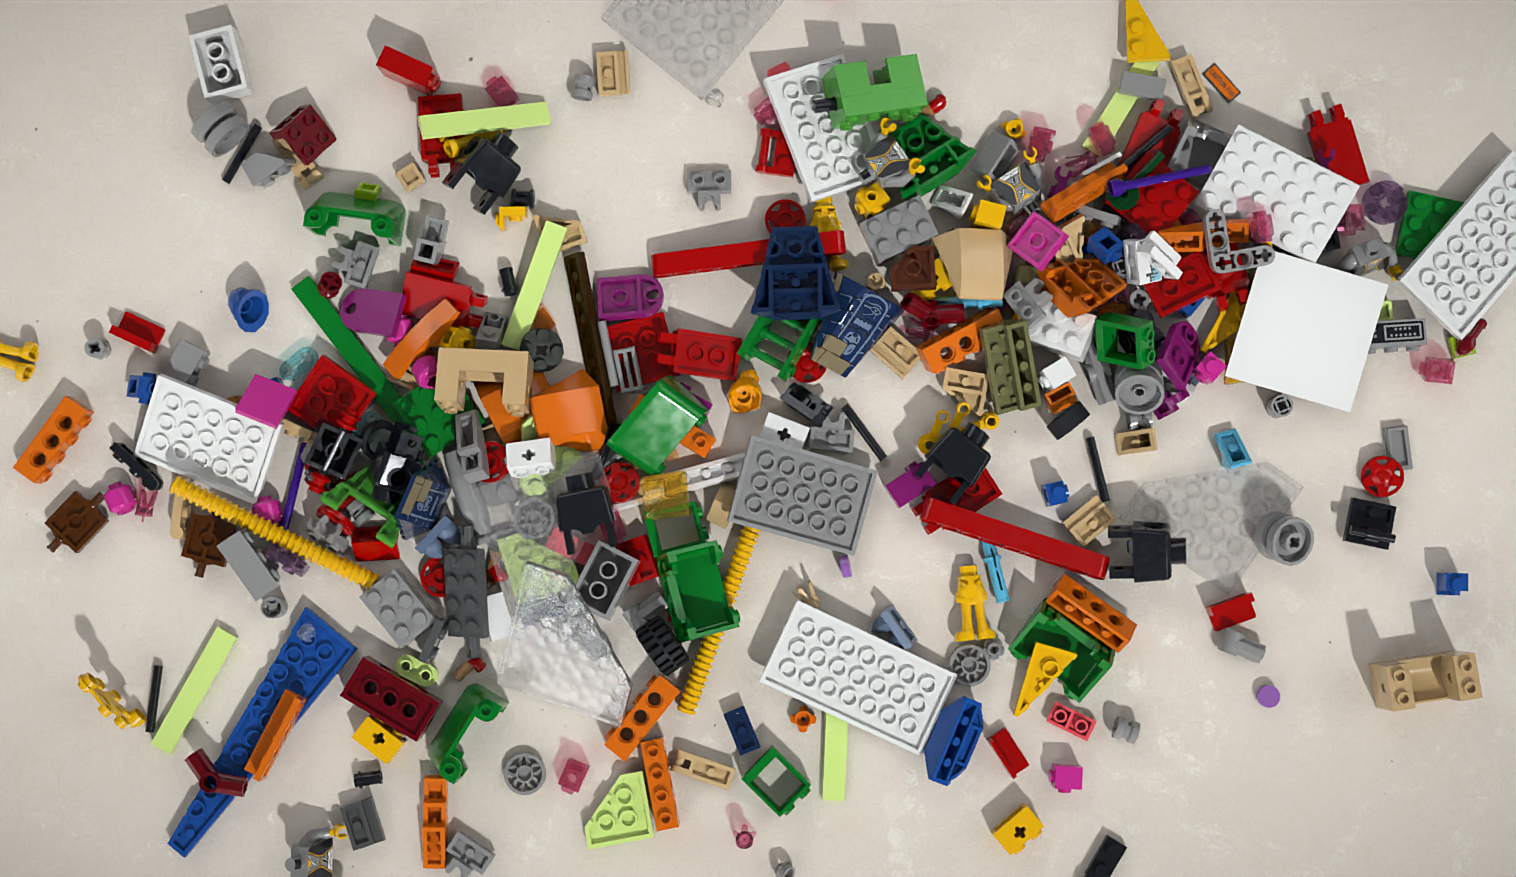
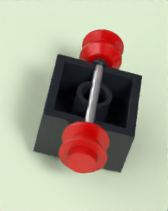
M353 409L341 410L343 417L342 419H336L338 424L319 417L300 456L303 463L319 469V471L310 473L313 476L312 481H306L309 485L308 489L315 493L321 494L322 491H327L324 486L326 483H331L327 475L328 473L341 479H346L364 442L362 436L353 431L357 430V427L354 425L355 422L362 420L358 417L359 413Z

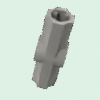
M1093 337L1084 359V372L1088 382L1092 384L1098 405H1102L1116 400L1115 390L1110 378L1112 375L1109 364L1097 360L1096 337Z

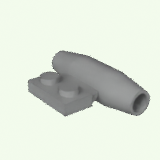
M457 450L445 454L451 487L465 521L468 525H474L475 538L492 532L487 505L499 506L518 499L509 473L495 483L478 481L469 484L462 476L461 456L457 453ZM496 473L493 478L499 476L500 474Z

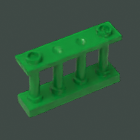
M758 316L737 354L748 362L751 358L756 357L780 370L777 376L786 382L788 378L794 375L798 360L821 321H823L821 318L810 319L807 325L798 320H779L802 332L797 343L794 344L770 330L773 322L772 319ZM767 338L791 351L786 362L783 363L761 351L759 344L762 339Z

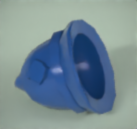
M242 287L230 292L227 303L238 326L244 332H256L264 325L269 314V302L266 295L261 290H248Z

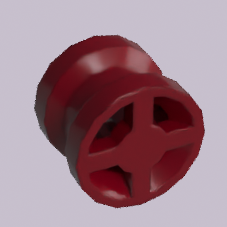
M335 272L324 273L317 286L319 294L328 299L336 297L342 286V279Z

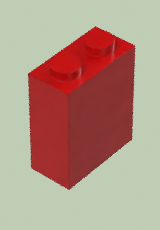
M386 45L384 46L376 66L385 77L427 96H432L433 92L436 93L438 91L441 81L434 67Z

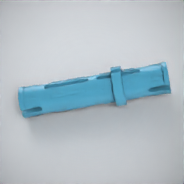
M958 296L936 297V301L940 305L964 303V309L978 308L979 310H984V308L1003 307L1002 300L959 299Z
M981 541L985 554L984 563H987L996 604L1010 601L1000 564L1001 555H998L996 546Z

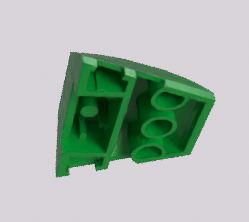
M923 114L889 134H892L909 160L918 158L922 161L917 167L919 165L925 167L923 173L916 172L915 177L904 187H899L902 199L926 195L959 174L976 153L974 148L971 146L969 148L960 142L959 138L951 136L941 126Z

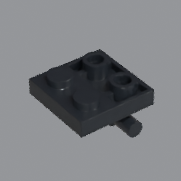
M1350 498L1342 541L1389 550L1390 543H1394L1396 540V535L1392 534L1397 507L1358 498Z

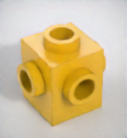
M876 182L869 187L864 186L859 189L854 202V207L858 214L863 215L867 220L884 212V209L889 205L890 197Z
M451 326L438 346L443 348L475 349L476 337L471 335L472 331L462 326H459V328Z

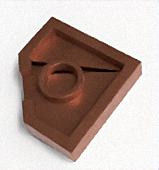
M934 245L911 246L905 252V255L891 267V292L936 290Z

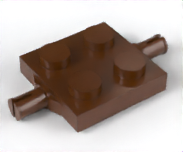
M74 491L48 518L45 524L56 537L47 546L51 552L54 553L61 544H65L75 553H80L109 522L98 508V505L104 500L103 493L99 491L92 500H88L79 491Z
M214 512L207 516L196 513L192 514L181 553L182 557L190 558L198 563L194 576L204 578L207 565L226 567L227 560L217 548V545L235 533L237 528L234 523L221 519L220 515L215 516Z

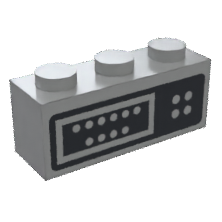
M1425 318L1377 321L1368 354H1374L1379 349H1384V353L1398 352V348H1406V352L1419 351L1421 346L1427 345Z

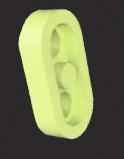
M410 654L403 655L397 659L395 668L402 677L424 687L431 686L437 682L439 672L435 666L418 661L419 658ZM404 662L410 664L409 670L403 668ZM425 671L430 674V678L428 680H425L423 678V673Z

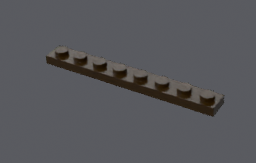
M576 252L565 256L564 261L581 350L587 374L599 385L607 426L617 424L597 324L587 262L584 252Z

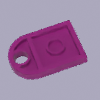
M640 274L597 278L599 321L646 318L657 313L663 305V288L660 282L652 276ZM651 291L659 293L656 299L647 298V294Z
M366 288L354 290L347 295L341 305V320L347 328L354 332L396 338L407 296L402 293ZM356 304V310L349 314L350 307Z
M1186 321L1177 322L1170 326L1156 358L1157 363L1177 391L1186 388L1200 352L1198 335L1194 327Z

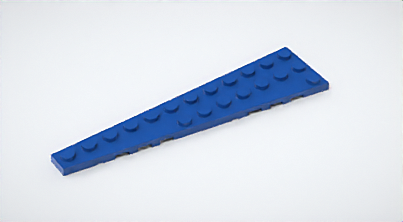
M305 607L286 643L283 644L279 655L269 668L265 679L261 682L255 696L251 699L223 747L219 758L215 761L214 766L222 773L248 777L249 782L254 774L244 770L285 689H290L307 698L293 725L294 727L358 648L310 608ZM213 776L208 778L209 785L212 787L216 786V779ZM200 789L167 844L184 858L187 857L237 796L216 792L206 793Z

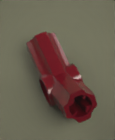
M911 292L906 293L900 302L901 309L920 319L922 326L926 329H936L941 324L965 323L964 303L940 305L938 301H926Z
M202 748L185 759V762L198 779L202 791L239 797L245 796L248 787V777L218 771ZM209 776H213L216 779L215 787L209 785Z

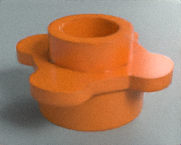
M800 706L799 711L790 716V721L798 726L800 732H806L807 728L816 722V716L811 715L806 706Z

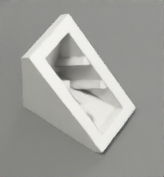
M940 185L930 204L960 220L974 195L966 191Z

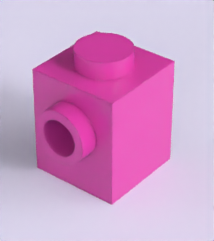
M1210 351L1200 358L1192 372L1199 382L1207 385L1212 383L1227 365Z
M1053 764L1052 769H1049V783H1052V786L1058 789V792L1071 793V789L1082 790V766Z

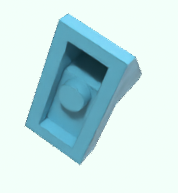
M1236 428L1214 434V440L1222 454V467L1233 469L1252 464V460Z

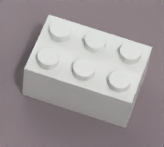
M232 25L189 35L204 98L213 105L221 101L254 94L239 33Z
M1049 301L1044 307H1041L1047 316L1034 327L1028 329L1031 345L1083 363L1096 331L1095 319L1097 316L1085 313L1067 318Z

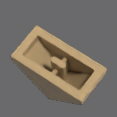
M1155 428L1115 434L1118 455L1158 450Z
M729 482L721 484L706 521L724 529L727 528L729 524L727 518L736 485Z

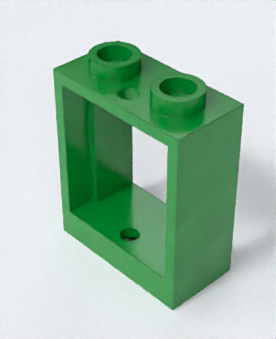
M1107 312L1095 319L1098 361L1140 370L1155 362L1153 320ZM1116 329L1135 332L1136 355L1117 350Z
M695 501L643 515L654 558L666 552L706 543V540L709 539L707 527H702L700 518L704 517L701 505L696 506ZM691 509L699 541L663 550L654 518Z
M773 745L741 778L779 817L783 814L787 816L795 808L793 803L798 798L802 800L811 791L809 789L811 782ZM775 757L802 783L780 806L753 781Z

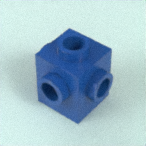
M143 372L142 376L129 375L126 397L139 399L138 403L149 404L157 380L156 374Z

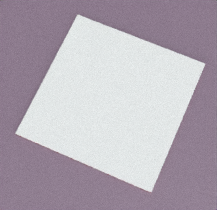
M1263 251L1260 254V258L1263 259L1268 256V252ZM1274 251L1275 258L1271 264L1256 268L1224 376L1350 412L1388 284Z

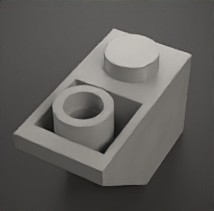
M256 152L242 162L241 166L253 187L263 186L267 188L275 183L276 178L288 174L291 171L290 168L297 164L295 159L269 152Z
M491 312L485 313L475 338V349L501 350L507 322L506 315Z
M181 339L170 357L175 378L195 387L198 382V374L209 363L208 357L210 353Z

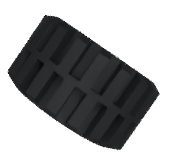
M657 615L635 631L637 639L663 675L669 676L689 662L687 652L681 643L678 642L676 636L662 617Z

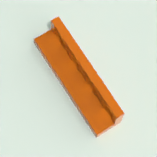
M1110 162L1042 202L1040 208L1054 224L1107 192L1108 180L1124 179L1128 167L1122 164L1116 168Z
M285 689L244 770L254 774L253 779L258 782L266 779L307 700V698L290 689Z

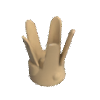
M873 273L866 277L867 284L864 287L872 289L878 295L881 288L886 289L885 279L880 273Z
M811 580L808 581V586L812 598L809 597L800 585L797 586V590L801 598L791 591L801 602L814 608L822 604L815 594Z

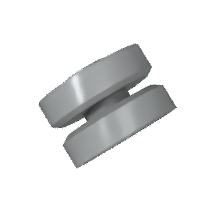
M221 101L208 108L199 116L191 128V133L199 142L205 143L206 150L212 156L220 157L234 149L244 139L250 125L240 115L236 116V110L227 101Z
M1156 362L1143 370L1121 365L1116 369L1114 375L1115 398L1121 409L1131 414L1141 415L1156 410L1162 404L1165 396L1163 373Z
M1279 511L1269 513L1262 518L1257 525L1254 535L1255 545L1260 554L1288 566L1297 565L1304 561L1312 551L1314 544V532L1310 524L1301 518Z

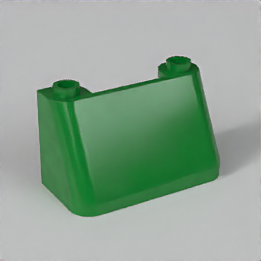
M326 192L305 212L303 227L314 235L326 236V231L329 228L338 227L340 217L370 220L371 229L375 235L388 238L390 245L401 247L406 210L397 201L385 199L371 201L354 198V195Z
M668 375L660 379L608 440L606 445L651 477L655 474L659 476L667 467L664 465L666 458L688 432L696 425L698 427L702 426L708 419L706 414L709 409L676 379Z
M717 540L666 552L657 557V567L674 632L679 643L740 627V614L737 609L734 610L732 606H728L718 563H720L723 557V551L721 546L718 545Z
M1045 598L1010 643L1008 650L1017 659H1027L1029 656L1031 657L1035 641L1076 652L1077 657L1075 660H1072L1057 678L1064 682V694L1068 698L1075 699L1080 703L1112 667L1115 650L1045 602L1047 599Z
M471 684L465 688L428 748L429 759L440 775L452 784L462 779L468 769L462 763L464 753L458 750L456 746L474 717L484 722L492 721L499 712L503 713L509 704L508 701L480 684Z

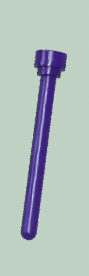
M1203 165L1129 181L1119 180L1118 178L1111 179L1107 183L1108 192L1111 197H1117L1129 189L1208 174L1212 171V167L1210 165Z
M302 442L299 447L280 526H283L284 530L289 529L305 465L300 457L307 444L305 442Z

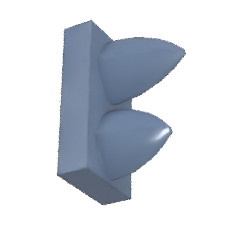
M444 515L415 549L421 554L424 553L432 558H443V546L438 537L448 543L461 545L460 532L453 523L454 520L448 515Z
M893 604L885 608L873 623L872 633L892 631L893 633L888 642L901 649L907 650L918 640Z

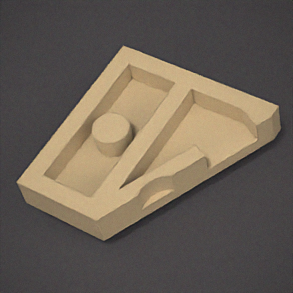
M1079 214L1057 226L1068 234L1069 237L1054 255L1055 259H1061L1064 263H1074L1075 259H1083L1082 246L1084 244V235H1082V224L1085 222L1084 215Z
M540 215L533 216L539 237H541L546 220L568 228L560 252L588 243L581 221L542 217Z
M946 367L942 389L959 402L969 404L971 411L978 416H982L988 386V375Z

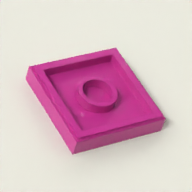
M1033 211L1007 244V247L1042 272L1069 236L1040 214Z
M255 374L236 406L235 413L277 429L294 400L297 390Z

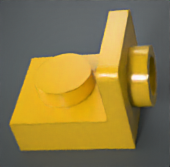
M499 207V213L495 214V224L499 226L501 231H506V219H509V222H522V219H528V209L526 207Z

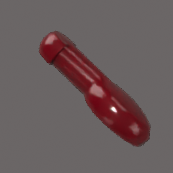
M1480 318L1470 333L1458 341L1456 347L1458 355H1466L1474 349L1476 338L1487 326L1485 319Z

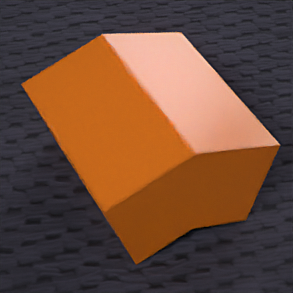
M1069 382L1044 395L1046 406L1052 414L1077 402L1076 393Z

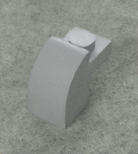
M426 216L422 237L417 238L413 256L414 260L434 265L440 262L446 246L445 239L449 225L448 220Z

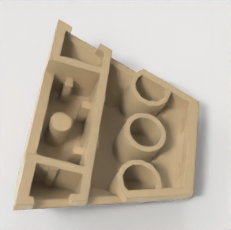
M957 228L931 238L930 241L932 245L936 246L940 254L939 259L941 263H944L949 273L948 278L959 299L1002 300L1013 251L1007 247V244L1011 241L1007 234L1002 230Z

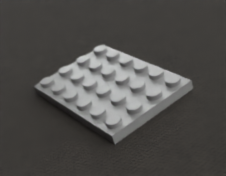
M750 435L727 521L855 556L878 470Z

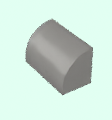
M992 131L969 168L982 178L983 175H988L993 182L1005 175L1021 149L1010 137Z

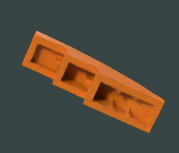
M1249 219L1226 220L1229 243H1249ZM1203 222L1158 231V235L1176 252H1203L1204 248H1206ZM1210 229V233L1213 231H1221V229ZM1215 235L1212 238V245L1220 247L1222 245V237Z
M444 299L407 333L382 365L394 378L401 379L412 362H416L419 358L423 357L430 346L436 347L460 312L449 300Z
M425 775L424 824L422 826L423 868L446 869L448 781L441 775Z

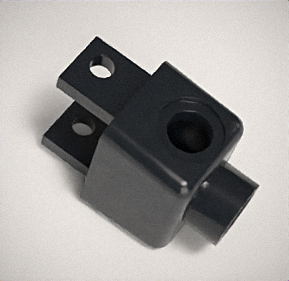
M499 131L491 141L475 136L459 155L453 160L455 166L441 183L448 188L454 189L464 174L467 173L475 180V184L483 191L486 190L473 207L475 211L485 215L498 197L504 198L521 172V167L511 159L519 147Z
M395 420L388 442L379 440L369 468V475L375 484L371 495L373 498L388 504H397L400 494L404 495L412 474L422 469L424 462L422 460L423 451L420 450L424 437L415 434L417 431L416 426ZM413 439L416 440L415 445L411 446Z
M968 422L962 432L955 427L949 428L924 455L926 460L913 477L920 480L932 463H934L949 477L960 483L947 501V503L955 505L966 489L974 486L989 463L991 455L983 447L990 437L982 429Z
M592 472L565 477L568 491L559 493L556 496L559 532L563 531L567 555L576 553L572 530H578L582 534L594 533L595 528L604 523L606 524L610 547L617 546L614 521L617 519L608 487L606 485L594 486Z
M1133 521V525L1108 526V538H1131L1127 541V552L1132 555L1134 566H1110L1109 579H1134V583L1164 581L1172 577V564H1186V537L1171 538V528L1168 523Z

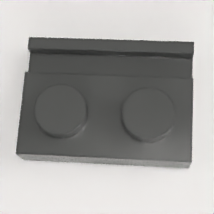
M443 618L435 620L418 661L427 664L435 660L439 652V643L445 638L448 631L447 620Z
M373 797L340 808L353 851L386 840Z

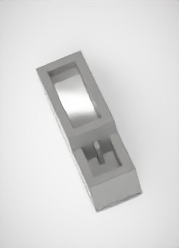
M477 410L455 415L457 453L461 456L462 476L469 484L490 478L487 450Z

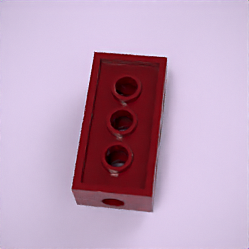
M369 655L361 659L340 694L344 699L416 742L421 740L444 702ZM371 681L377 685L376 692H372L369 688ZM389 693H393L396 696L395 704L390 703L388 700ZM408 704L415 707L416 712L414 715L408 713Z

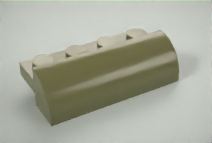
M1004 320L996 322V325L979 329L994 413L1000 415L1014 410L1024 411L1042 406L1027 320Z

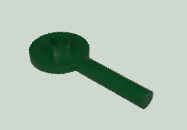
M1158 151L1132 180L1147 177L1165 158V155ZM1139 189L1126 190L1125 193L1117 197H1111L1108 192V200L1115 209L1129 210L1139 200Z

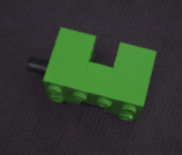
M917 54L885 58L886 66L882 67V70L873 71L875 84L870 85L865 61L834 65L822 78L826 98L812 100V110L814 113L829 112L832 129L840 128V131H847L853 129V126L864 125L867 121L873 122L883 118H890V121L901 119L902 122L914 120V117L922 113V110L928 105Z

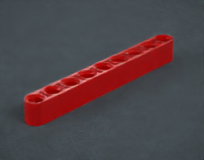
M843 230L819 232L825 257L847 253ZM769 239L651 255L653 277L665 278L764 265Z
M925 499L919 519L925 523L1098 580H1105L1110 558L1105 555L937 499Z

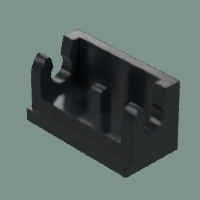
M795 382L780 396V399L786 405L818 427H820L833 409L830 404Z

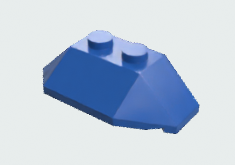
M962 696L941 710L924 750L928 779L948 786L953 779L957 778L967 768L983 730L982 703Z

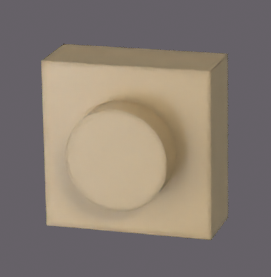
M414 162L395 173L407 193H410L426 182Z

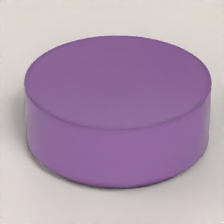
M848 555L840 556L839 562L842 576L844 578L852 577Z
M1264 685L1258 689L1256 699L1260 705L1272 708L1279 703L1280 693L1274 686Z

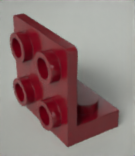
M311 104L299 106L269 132L274 140L284 139L305 166L313 162L337 140Z

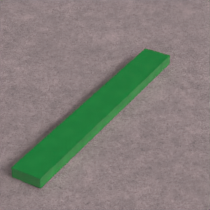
M310 276L304 278L291 290L359 379L377 392L375 400L393 423L395 420L405 423L392 404L402 396L387 379L386 375L351 329L343 324L341 316L328 299L319 294L317 285Z

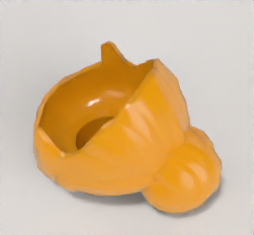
M747 369L740 374V378L732 384L728 391L727 399L732 412L742 414L760 408L762 389L758 384L759 376L755 370Z

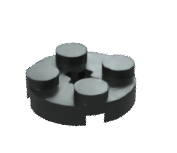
M535 328L527 332L523 336L519 347L520 351H529L534 361V371L539 373L554 369L560 363L564 354L563 343L560 337L554 331L545 328ZM537 345L547 346L545 355H537L535 353L538 350Z

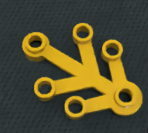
M966 402L957 404L956 413L948 429L955 427L962 432L965 426L960 428L959 426L964 416L968 415L971 411L969 404ZM966 405L967 410L960 412V407ZM944 409L937 411L936 419L930 432L923 434L918 440V448L923 454L930 450V448L925 446L928 441H932L934 445L943 435L938 434L942 425L950 419V414ZM986 411L982 414L980 420L972 424L980 429L993 430L999 425V417L992 411ZM941 413H946L944 420L939 419ZM989 418H994L992 425L987 424Z
M89 672L78 677L79 688L83 692H90L100 704L98 711L107 718L114 713L116 715L114 722L120 729H124L128 724L132 728L140 727L147 721L145 715L138 708L129 711L119 704L118 701L122 698L116 690L102 691L106 685L98 677L95 678Z

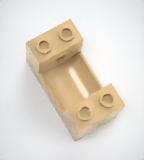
M439 347L434 400L445 413L457 414L458 411H464L466 381L503 382V406L508 413H511V416L523 417L524 414H530L531 410L529 398L532 396L534 361L529 351Z
M1453 650L1369 663L1377 708L1395 712L1416 708L1415 704L1445 699L1466 701L1483 698L1476 656L1473 652Z

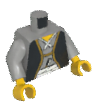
M883 118L881 120L880 127L882 130L877 132L865 153L866 169L858 173L864 185L875 179L881 188L904 187L915 177L916 172L923 173L925 171L924 166L919 165L917 167L922 160L918 158L909 160L892 134L888 136V132H893L897 128L895 123H891L887 127L890 118Z
M1031 147L1033 151L1032 157H1028L1025 150L1022 152L1023 157L1029 160V164L1024 162L993 182L988 175H983V178L986 180L985 186L982 185L980 180L976 181V186L979 189L985 190V195L990 202L1007 206L1006 212L1011 211L1014 215H1018L1025 210L1030 216L1033 211L1039 213L1041 210L1037 202L1041 200L1044 181L1039 162L1035 160L1037 150L1034 147Z
M1381 237L1351 247L1338 264V270L1361 277L1390 266L1388 274L1393 281H1396L1394 278L1396 274L1400 273L1402 275L1404 273L1398 265L1399 261L1395 248L1391 244L1383 242Z
M336 824L332 829L327 827L309 830L299 843L291 847V858L285 861L286 869L291 872L290 876L332 877L333 837L330 836L345 839L347 835L344 833L338 834V831L347 827L342 824Z

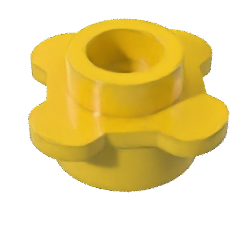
M1020 118L1002 123L1001 127L1005 131L1006 136L1012 140L1017 138L1023 139L1026 136V132L1023 130V121Z

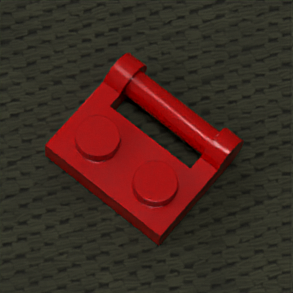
M761 128L758 165H755V172L793 178L795 163L783 132ZM770 138L776 139L773 167L766 166Z

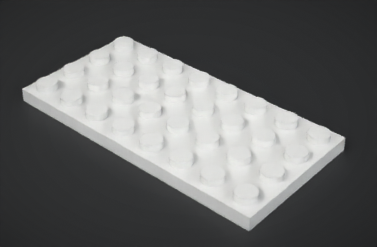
M1509 151L1397 280L1457 340H1462L1516 278V153L1514 151Z
M796 600L759 681L920 756L956 680L957 674Z

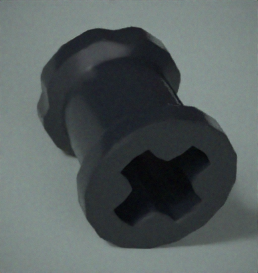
M512 188L511 207L529 206L530 209H534L535 190L517 191L516 188Z

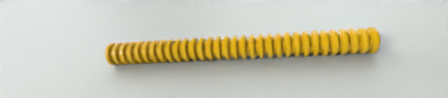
M180 475L174 479L170 486L169 493H176L177 497L182 496L183 500L188 499L189 503L192 504L194 502L196 503L195 506L198 507L200 505L203 510L208 509L209 513L214 512L215 516L220 515L221 519H228L229 523L233 521L234 525L237 526L239 524L241 525L240 528L243 529L245 527L248 532L253 531L254 535L259 534L260 538L265 537L266 541L271 540L272 544L275 545L277 543L279 544L278 547L281 548L283 546L286 551L291 550L292 554L296 552L298 553L297 556L301 557L302 555L305 560L310 559L311 563L316 562L317 566L322 565L323 569L328 568L330 569L329 572L332 573L334 571L336 572L335 575L338 576L340 574L343 579L346 577L349 582L354 581L355 585L361 584L362 588L365 586L368 590L379 577L377 572L374 574L371 569L367 571L365 570L366 567L363 566L361 568L359 567L360 564L357 563L355 565L352 560L349 562L346 557L341 558L340 554L335 555L334 551L329 552L328 548L323 549L321 548L322 545L319 544L317 546L315 545L316 542L313 541L311 543L308 538L305 540L302 535L297 536L296 532L291 533L290 529L284 530L283 526L278 527L277 523L272 524L271 520L266 521L265 517L262 516L260 518L258 517L259 514L255 513L254 515L251 510L246 511L245 507L240 508L239 504L234 505L233 501L228 502L226 501L227 498L224 497L222 499L219 494L214 495L213 491L209 493L207 492L208 489H201L200 485L195 486L194 482L189 483L188 479L185 478L183 480Z
M747 526L740 530L742 534L738 536L737 548L733 550L735 553L731 555V558H733L732 562L729 561L730 567L726 569L728 573L724 575L725 581H722L728 606H732L736 602L734 598L738 596L737 590L741 588L739 584L743 582L741 579L745 577V574H743L744 570L747 571L748 569L746 565L750 563L748 559L752 557L751 551L755 549L753 545H756L757 542L755 540L759 538L758 531L761 532V530ZM723 632L705 636L704 640H701L700 643L702 645L698 647L700 651L696 653L697 659L693 661L695 665L691 667L692 673L689 672L690 679L686 680L688 684L684 686L686 690L682 692L683 698L679 700L681 704L677 706L679 711L695 715L696 711L694 710L698 708L697 701L700 702L701 700L699 696L703 694L701 690L705 688L704 682L708 680L706 676L710 674L709 668L712 669L711 662L715 661L713 657L717 655L715 651L720 647L718 643L722 641L720 637L724 635Z

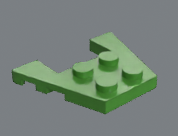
M370 465L354 474L349 480L339 483L334 489L329 492L326 491L321 495L320 500L336 511L347 497L351 495L386 518L387 521L377 533L376 538L389 547H394L400 530L394 516L403 498V494H400L395 505L373 498L371 495L375 484L369 475Z

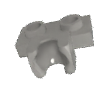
M731 170L687 171L688 194H698L700 211L704 210L707 201L714 202L715 210L719 211L721 209L720 194H731Z
M360 241L357 242L355 251L341 246L337 247V251L343 254L345 259L341 263L333 262L332 267L347 273L344 283L367 289L380 248Z
M1039 278L1033 279L1026 286L1023 282L1018 281L1003 294V297L1020 319L1027 320L1028 329L1034 327L1047 316L1041 307H1044L1054 297L1053 294L1047 291L1040 293L1045 283Z
M840 413L837 422H831L828 415L823 421L822 427L811 426L809 449L853 453L855 431L844 430L845 413Z
M323 515L319 521L314 518L309 520L306 525V532L312 540L316 542L321 541L328 550L334 551L335 554L344 555L348 550L349 541L340 536L343 529L341 524L334 525L329 521L327 515Z
M459 830L446 848V851L452 854L454 858L445 871L450 873L454 868L458 867L462 870L461 877H468L473 869L483 875L496 854Z

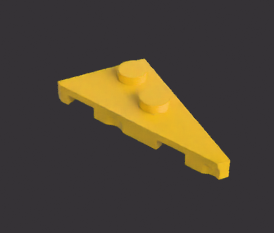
M1125 0L1127 63L1170 61V53L1138 0Z
M1235 291L1230 292L1228 295V309L1219 312L1200 348V352L1206 353L1238 330L1245 305L1240 306Z
M1035 641L1013 715L1018 717L1021 713H1024L1030 707V704L1063 672V669L1072 660H1075L1077 653Z

